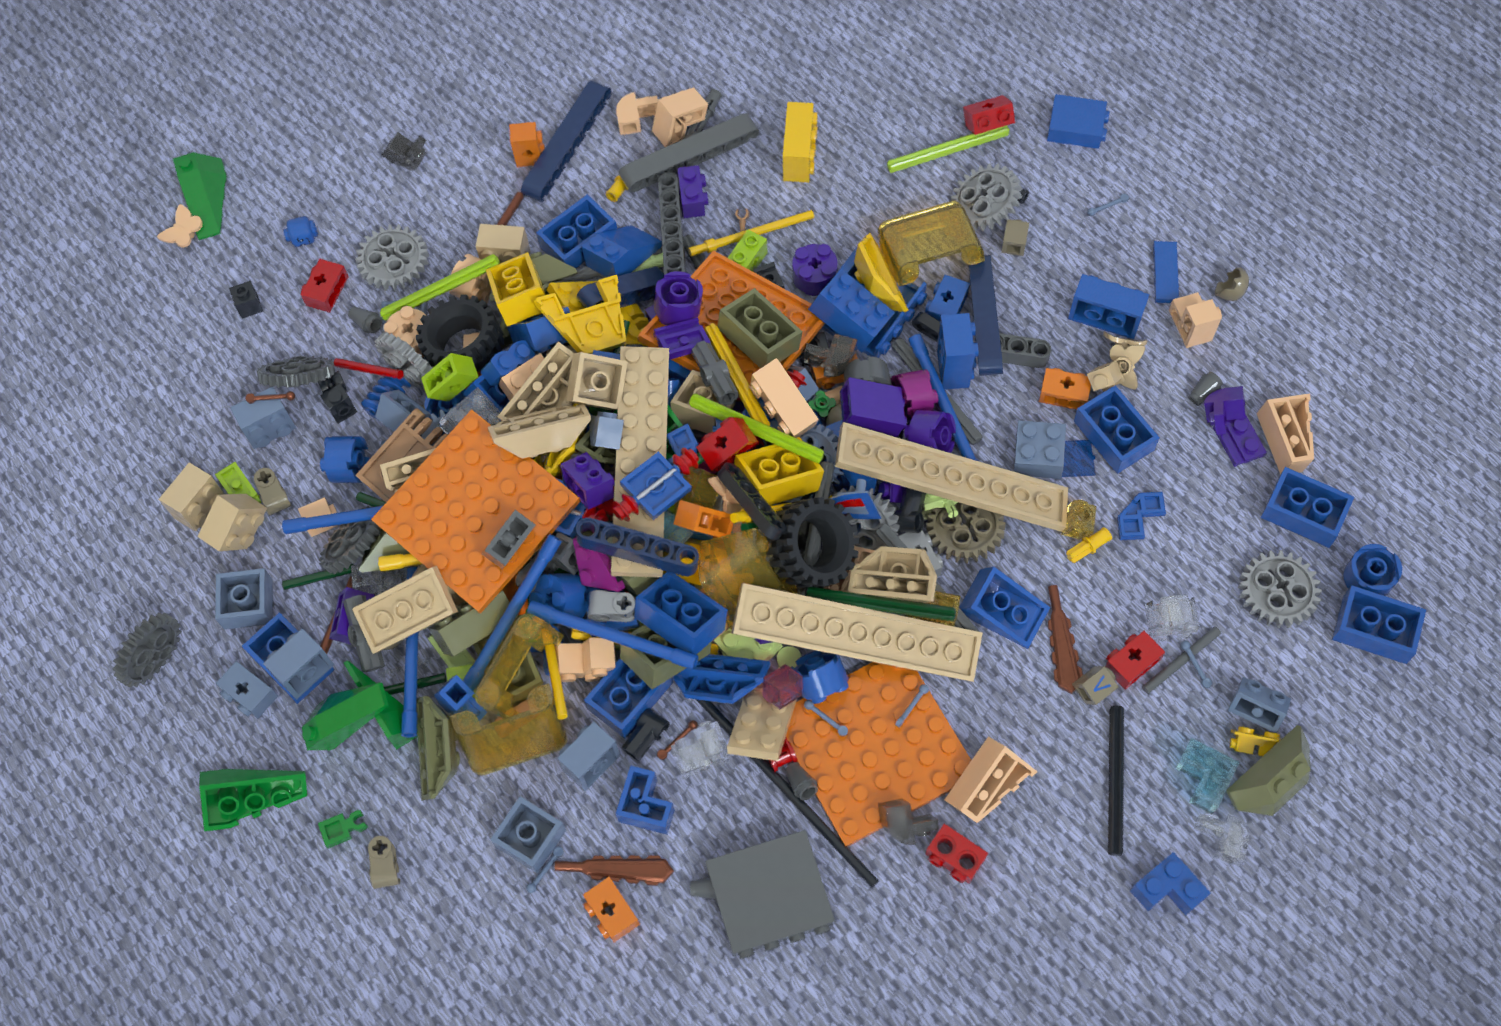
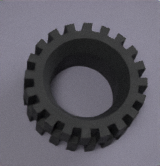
M454 295L449 297V302L445 303L443 299L438 301L439 307L435 309L431 306L428 309L429 316L423 315L420 319L423 325H417L416 330L419 335H416V341L418 342V347L432 368L450 353L472 357L478 372L482 370L494 355L503 351L501 346L505 343L504 333L494 313L484 300L479 301L478 297L473 295L470 300L467 295H461L458 300ZM465 329L481 331L478 337L467 347L457 351H444L448 340L457 332Z
M818 497L795 501L782 506V511L776 512L784 522L786 530L778 540H773L766 536V541L771 542V548H766L767 555L773 554L774 559L770 561L772 568L779 567L776 574L780 578L787 577L785 582L789 585H796L799 588L829 586L839 583V579H845L849 575L846 570H853L855 563L851 559L858 558L859 551L854 550V545H859V538H854L853 532L858 530L856 524L850 525L849 523L853 519L850 513L843 514L842 512L845 507L841 504L834 505L835 500ZM805 520L817 528L822 539L821 556L812 567L804 562L798 548V532L800 525Z

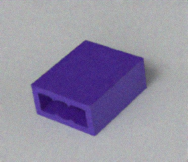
M848 377L840 390L842 423L845 422L898 437L907 424V418L904 416L905 399L902 398L901 387Z

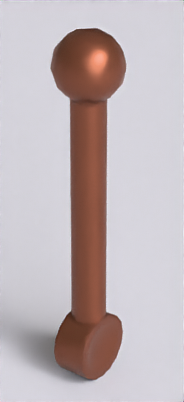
M289 391L286 394L254 396V394L249 393L245 399L249 404L254 403L256 400L286 398L294 400L295 393Z
M691 720L688 727L665 749L659 750L657 752L658 758L660 760L666 759L667 753L691 730L697 729V721Z

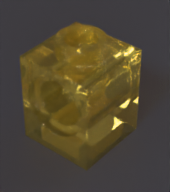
M1084 500L1072 501L1067 506L1066 528L1061 535L1082 540L1083 537H1089L1094 533L1097 506L1088 504Z

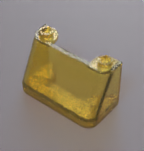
M950 201L885 220L878 228L881 252L898 286L910 284L918 278L919 264L960 253L962 260L968 265L985 261L983 248L964 207L957 201Z
M757 528L701 541L698 573L701 586L708 597L728 610L726 623L731 630L742 583L797 594L796 585H789L785 582L786 579L780 582L766 560V552L769 551L768 541L766 537H762Z
M523 614L517 618L474 691L475 702L514 724L519 713L512 705V700L516 696L506 691L531 647L542 652L543 647L553 644L558 646L564 635L533 614Z
M549 683L536 687L529 693L527 700L530 710L483 726H480L477 716L470 711H463L450 716L468 764L475 774L487 775L559 751L566 745L567 733L563 720L557 717L554 696Z

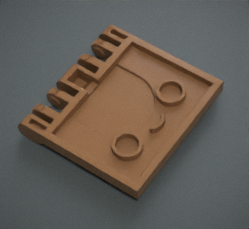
M416 408L355 476L382 500L387 502L395 493L386 488L380 465L437 448L448 434L446 433L441 436L443 430L440 427H436L426 439H423L420 435L430 427L432 420L429 417L425 418V414Z

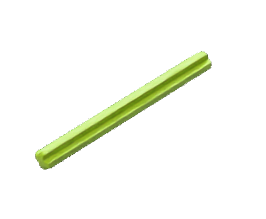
M1007 125L977 135L972 133L888 160L887 168L890 173L1008 136L1009 127Z
M492 254L381 308L380 315L385 321H388L394 313L403 307L410 306L415 308L485 274L486 269L500 264V261L495 254Z
M696 393L691 396L689 404L692 408L721 421L729 417L743 418L755 436L815 463H820L824 456L822 449Z

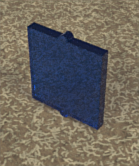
M1089 440L1065 441L1062 477L1096 475L1094 467L1096 457L1093 455L1092 445Z

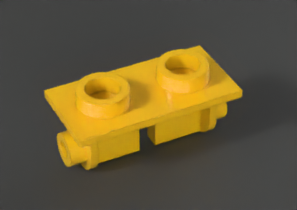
M1239 726L1238 730L1231 729V732L1236 734V737L1230 739L1229 748H1233L1235 752L1253 754L1254 746L1257 745L1259 746L1257 755L1264 756L1281 738L1279 733L1264 731V735L1254 734V729Z

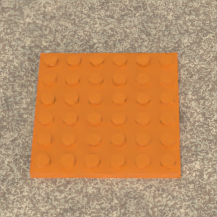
M714 250L691 275V278L695 281L698 279L703 287L698 319L699 324L702 325L704 330L710 323L718 326L720 309L755 288L803 331L799 350L780 362L785 371L790 368L825 324L808 310L812 305L810 302ZM656 315L639 333L638 341L648 347L660 348L657 339L653 336L654 329L667 325L662 324ZM722 333L748 384L751 386L752 374L761 368ZM692 354L671 359L690 371L700 372V368Z
M471 409L371 520L429 569L437 566L445 584L481 614L541 547L547 536L557 529L581 501L577 495L532 458L522 459L494 444L488 432V427L492 425ZM514 510H517L533 522L535 527L506 566L501 569L483 556L482 553Z
M872 662L848 675L847 683L849 687L845 691L835 692L828 695L823 702L814 704L816 708L837 724L848 728V733L844 737L840 736L838 730L811 709L807 710L804 707V702L808 699L803 698L795 704L786 738L794 749L798 760L797 763L817 781L818 791L815 795L845 847L858 842L950 792L972 761L930 691L923 694L900 728L895 725L918 694L919 687L925 684L916 670Z

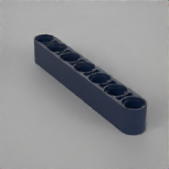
M592 80L586 84L524 179L521 186V193L539 202H544V196L549 194L555 185L553 182L560 177L565 169L564 165L569 163L576 152L575 148L580 146L586 136V131L591 129L596 121L595 117L600 115L607 104L605 103L606 100L610 99L612 93L610 87Z
M991 255L969 256L968 268L973 319L976 330L975 339L978 343L979 376L1003 374Z

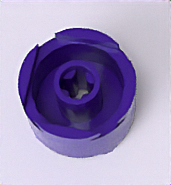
M810 244L800 247L795 251L792 261L793 283L797 289H800L807 295L818 296L837 273V257L829 245Z
M681 271L669 272L664 275L663 279L658 280L655 290L654 311L659 317V321L664 325H671L697 318L701 309L702 284L698 279L697 281L692 279L691 274Z
M915 411L910 425H906L904 430V436L908 441L951 453L954 448L955 441H951L952 433L956 434V425L952 414L943 411Z

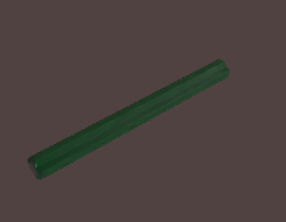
M808 587L806 593L808 597L876 611L945 621H954L956 616V609L948 606Z

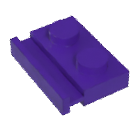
M698 317L656 328L653 333L660 348H669V360L692 354V348L698 342L705 341L706 343H711L702 325L699 324Z
M1247 416L1245 419L1227 420L1226 434L1217 435L1234 467L1264 457L1267 454Z

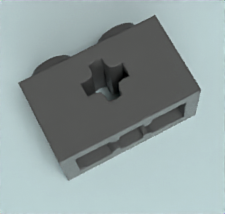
M514 510L482 555L503 569L535 527V524L517 510Z

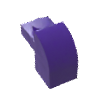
M1243 386L1219 389L1206 397L1204 406L1207 423L1210 422L1211 426H1215L1217 435L1226 434L1227 420L1246 418Z

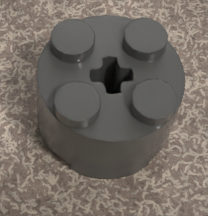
M868 357V360L862 361L858 358L851 361L844 369V384L848 377L892 386L887 363L880 358Z

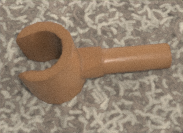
M746 208L745 217L740 218L739 209H737L735 215L739 219L740 232L745 231L746 220L750 216L749 210Z

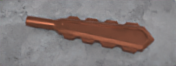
M1051 585L1048 587L1052 614L1048 621V630L1052 632L1049 639L1050 646L1054 648V652L1051 654L1052 663L1056 665V669L1053 671L1054 681L1058 683L1059 688L1072 694L1076 690L1072 683L1083 676L1081 667L1077 665L1079 656L1077 650L1073 648L1075 644L1074 635L1069 631L1071 621L1066 617L1061 608L1058 586Z
M649 855L646 859H641L640 856H629L627 859H623L621 856H611L609 859H605L603 856H594L592 859H587L583 862L555 861L554 865L555 871L582 872L587 876H591L593 880H602L604 877H610L613 882L625 879L628 883L638 884L640 881H645L647 885L652 886L665 883L674 873L666 859H661L659 855Z

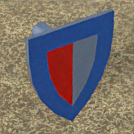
M864 479L857 480L855 491L838 492L837 495L830 498L835 500L834 505L841 504L845 507L842 512L843 514L850 513L854 519H882L869 491H865L866 480Z

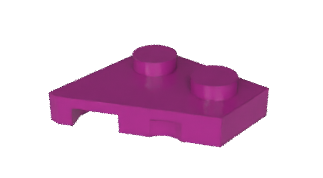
M577 537L573 539L582 585L617 592L625 588L622 580L617 582L615 576H611V560L606 554L585 549L578 544Z

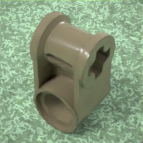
M261 468L256 471L254 482L261 495L260 498L263 505L267 507L266 511L269 516L292 506L285 490L271 469Z
M376 836L368 845L372 888L378 889L399 885L401 881L397 877L399 866L395 846L387 837ZM384 844L387 849H384L383 854L380 855L377 851L381 850V845Z

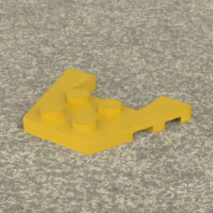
M617 275L597 281L596 286L604 303L565 314L555 293L541 296L534 300L535 306L577 353L593 354V350L605 352L624 346L627 342L623 314H621L620 309L621 296L618 293L617 284L619 281Z

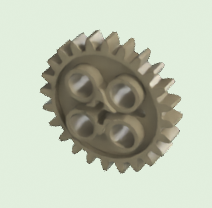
M959 502L955 504L959 515L953 516V518L948 516L945 508L931 509L932 513L927 516L928 535L932 540V547H938V554L946 552L947 560L953 555L955 556L956 563H958L960 558H964L966 564H968L969 558H973L975 562H978L979 555L987 559V551L994 554L995 546H1001V539H1004L1005 531H1003L1005 530L1004 515ZM966 511H973L974 513L968 514ZM951 521L953 524H945V522ZM979 529H985V530H987V531L981 532V531H978V530H979ZM961 539V540H965L966 542H963V543H962V542H958V540Z

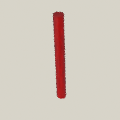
M340 358L334 360V366L338 368L396 379L404 377V372L398 369Z

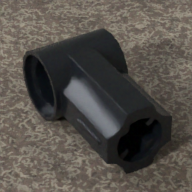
M905 487L900 509L896 510L893 514L899 516L896 523L900 525L898 532L920 533L924 524L922 509L926 493Z
M650 708L646 709L640 716L636 729L621 747L622 750L640 762L655 740L661 739V733L667 731L670 722Z

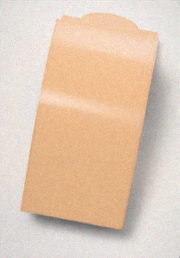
M635 92L627 94L619 101L616 113L620 135L641 132L639 118L655 116L658 103L657 96L636 99Z

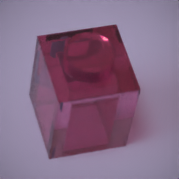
M786 664L763 678V697L767 702L772 703L779 709L803 696V676Z

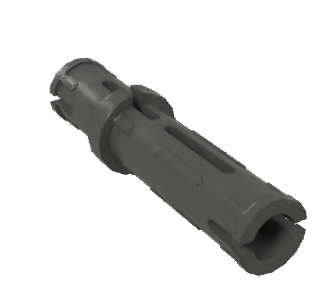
M716 89L709 91L705 101L710 107L706 112L705 120L700 121L696 132L694 130L698 123L692 124L683 139L704 130L709 118L715 114V108L722 98L721 92Z

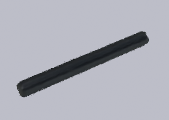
M1114 705L1109 710L1108 854L1121 856L1123 854L1124 707Z

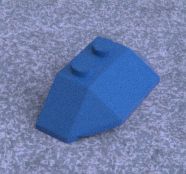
M709 654L697 662L694 670L686 668L672 678L685 698L733 704L764 681L771 664L770 661Z

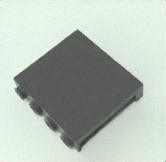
M806 830L705 861V867L711 880L733 957L739 955L740 959L748 958L755 955L754 950L763 947L765 951L773 950L780 947L779 942L790 939V943L798 942L806 938L805 934L815 931L816 935H820L830 931V926L835 923Z

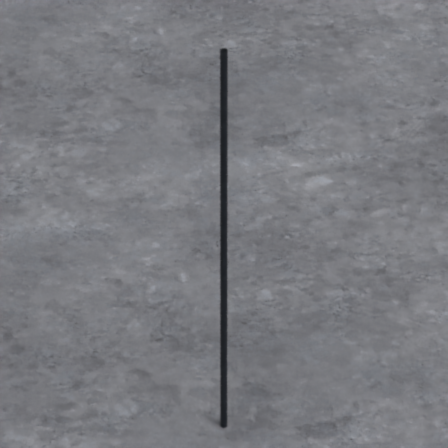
M695 699L723 730L731 736L734 725L711 701ZM750 757L867 884L873 888L879 882L873 873L847 846L845 847L842 840L804 800L794 795L792 787L777 771L774 772L772 766L765 759Z

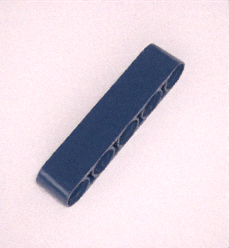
M658 266L617 276L619 281L617 284L618 293L621 296L620 308L655 298L656 284L658 280L664 278V272ZM597 282L585 285L577 294L578 301L585 308L604 303L596 286Z
M583 518L576 525L577 542L585 549L682 576H691L698 569L699 553L693 546L593 518ZM586 530L594 532L591 536L582 535ZM610 537H615L619 541H617L616 543H609L607 542V539ZM634 544H640L644 548H642L641 550H634L631 548V546H633ZM658 551H665L668 555L666 557H659L656 553ZM683 558H690L693 562L684 564L681 560Z

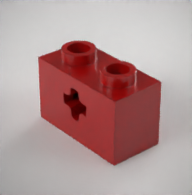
M1004 95L963 107L965 126L974 135L1015 123L1013 102Z
M319 259L316 266L312 268L307 283L301 289L300 295L305 305L330 313L349 277L345 267Z
M729 417L720 423L721 427L718 430L706 434L701 439L702 442L696 447L711 471H719L726 462L734 463L736 455L749 451L759 443L743 418Z
M1145 631L1141 632L1138 636L1135 633L1132 634L1124 642L1125 647L1120 651L1116 648L1106 657L1108 661L1105 667L1113 672L1115 680L1125 690L1156 665L1165 654V651ZM1134 656L1137 658V660L1133 659L1132 661L1129 659V657L1133 658Z

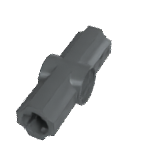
M705 341L698 342L692 348V356L700 368V375L706 387L710 386L719 404H724L725 406L733 404L734 400L738 398V391L730 379L726 362L723 359H719L711 343H706Z
M366 595L353 596L343 601L349 622L348 638L351 645L356 647L362 672L375 671L385 666L382 653L380 651L372 654L352 608L367 601Z

